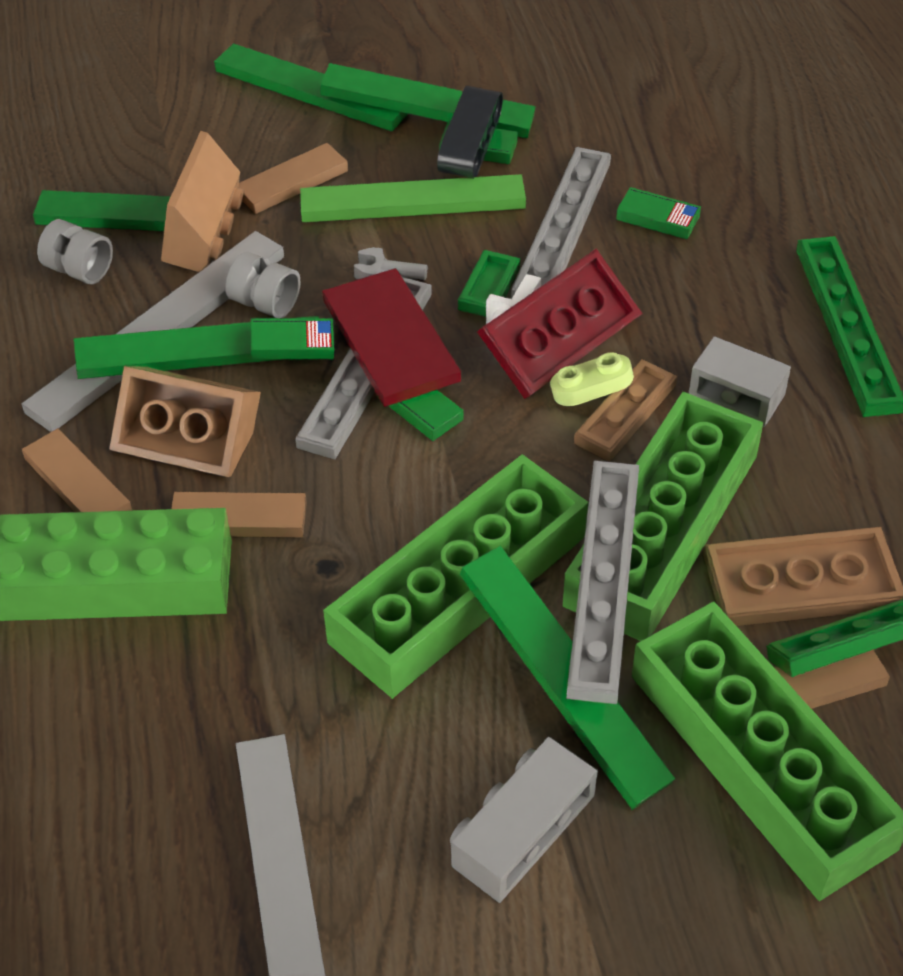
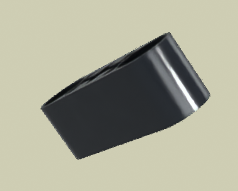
M465 86L440 146L437 161L439 172L473 179L477 177L501 115L503 105L502 92Z

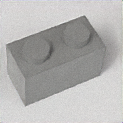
M714 336L692 368L689 394L764 422L763 427H765L785 396L791 366Z

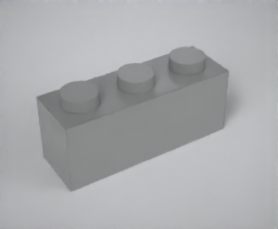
M550 737L537 750L530 748L520 758L512 777L505 784L497 783L489 791L484 800L483 808L473 819L469 817L463 819L455 828L450 838L451 866L498 903H501L594 797L597 770Z

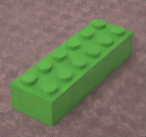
M682 392L635 464L639 465L624 634L642 641L651 636L755 461L764 422L686 392ZM584 544L565 572L563 607L574 612L577 609Z
M523 454L325 608L323 611L327 643L393 699L490 618V615L459 575L462 567L501 545L530 584L585 538L589 502Z
M226 508L0 515V621L227 614L232 540Z
M714 601L636 644L632 678L819 902L900 850L903 843V810Z

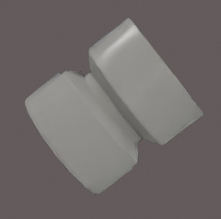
M56 219L49 223L42 232L38 242L37 255L43 266L60 273H67L70 277L84 283L94 284L99 282L108 271L112 261L113 247L108 237L90 230H83L82 227L68 221Z
M246 251L241 253L231 265L226 278L225 288L229 299L249 307L255 306L258 311L272 317L282 318L293 308L299 295L301 281L300 275L296 270L278 263H271L269 259Z

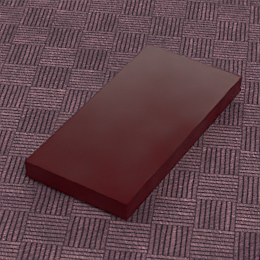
M596 248L483 326L477 333L523 398L526 399L550 382L560 369L572 366L639 317L642 312Z
M396 268L322 291L326 307L384 407L461 382V370Z

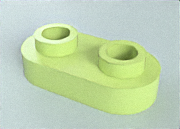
M610 352L596 359L560 369L552 377L550 386L554 400L558 404L575 406L625 389L632 383L634 375L628 357Z

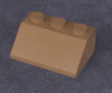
M200 131L167 204L161 257L163 262L197 272L210 265L211 260H217L220 257L224 239L221 236L222 234L229 235L234 219V214L231 212L232 210H239L244 194V189L238 188L241 172L207 132Z
M124 366L109 450L231 477L253 434L261 392L149 367Z

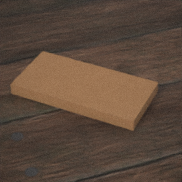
M881 527L706 544L704 546L703 556L716 603L736 626L863 613L903 599V585Z

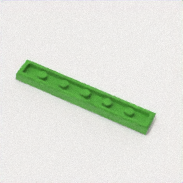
M522 174L474 177V179L454 178L300 188L302 222L526 208Z

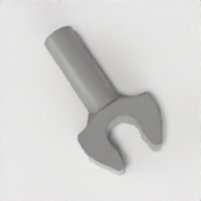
M375 247L358 251L359 264H354V277L357 280L394 268L398 270L401 277L426 280L428 270L426 264L387 260L384 257L383 249Z

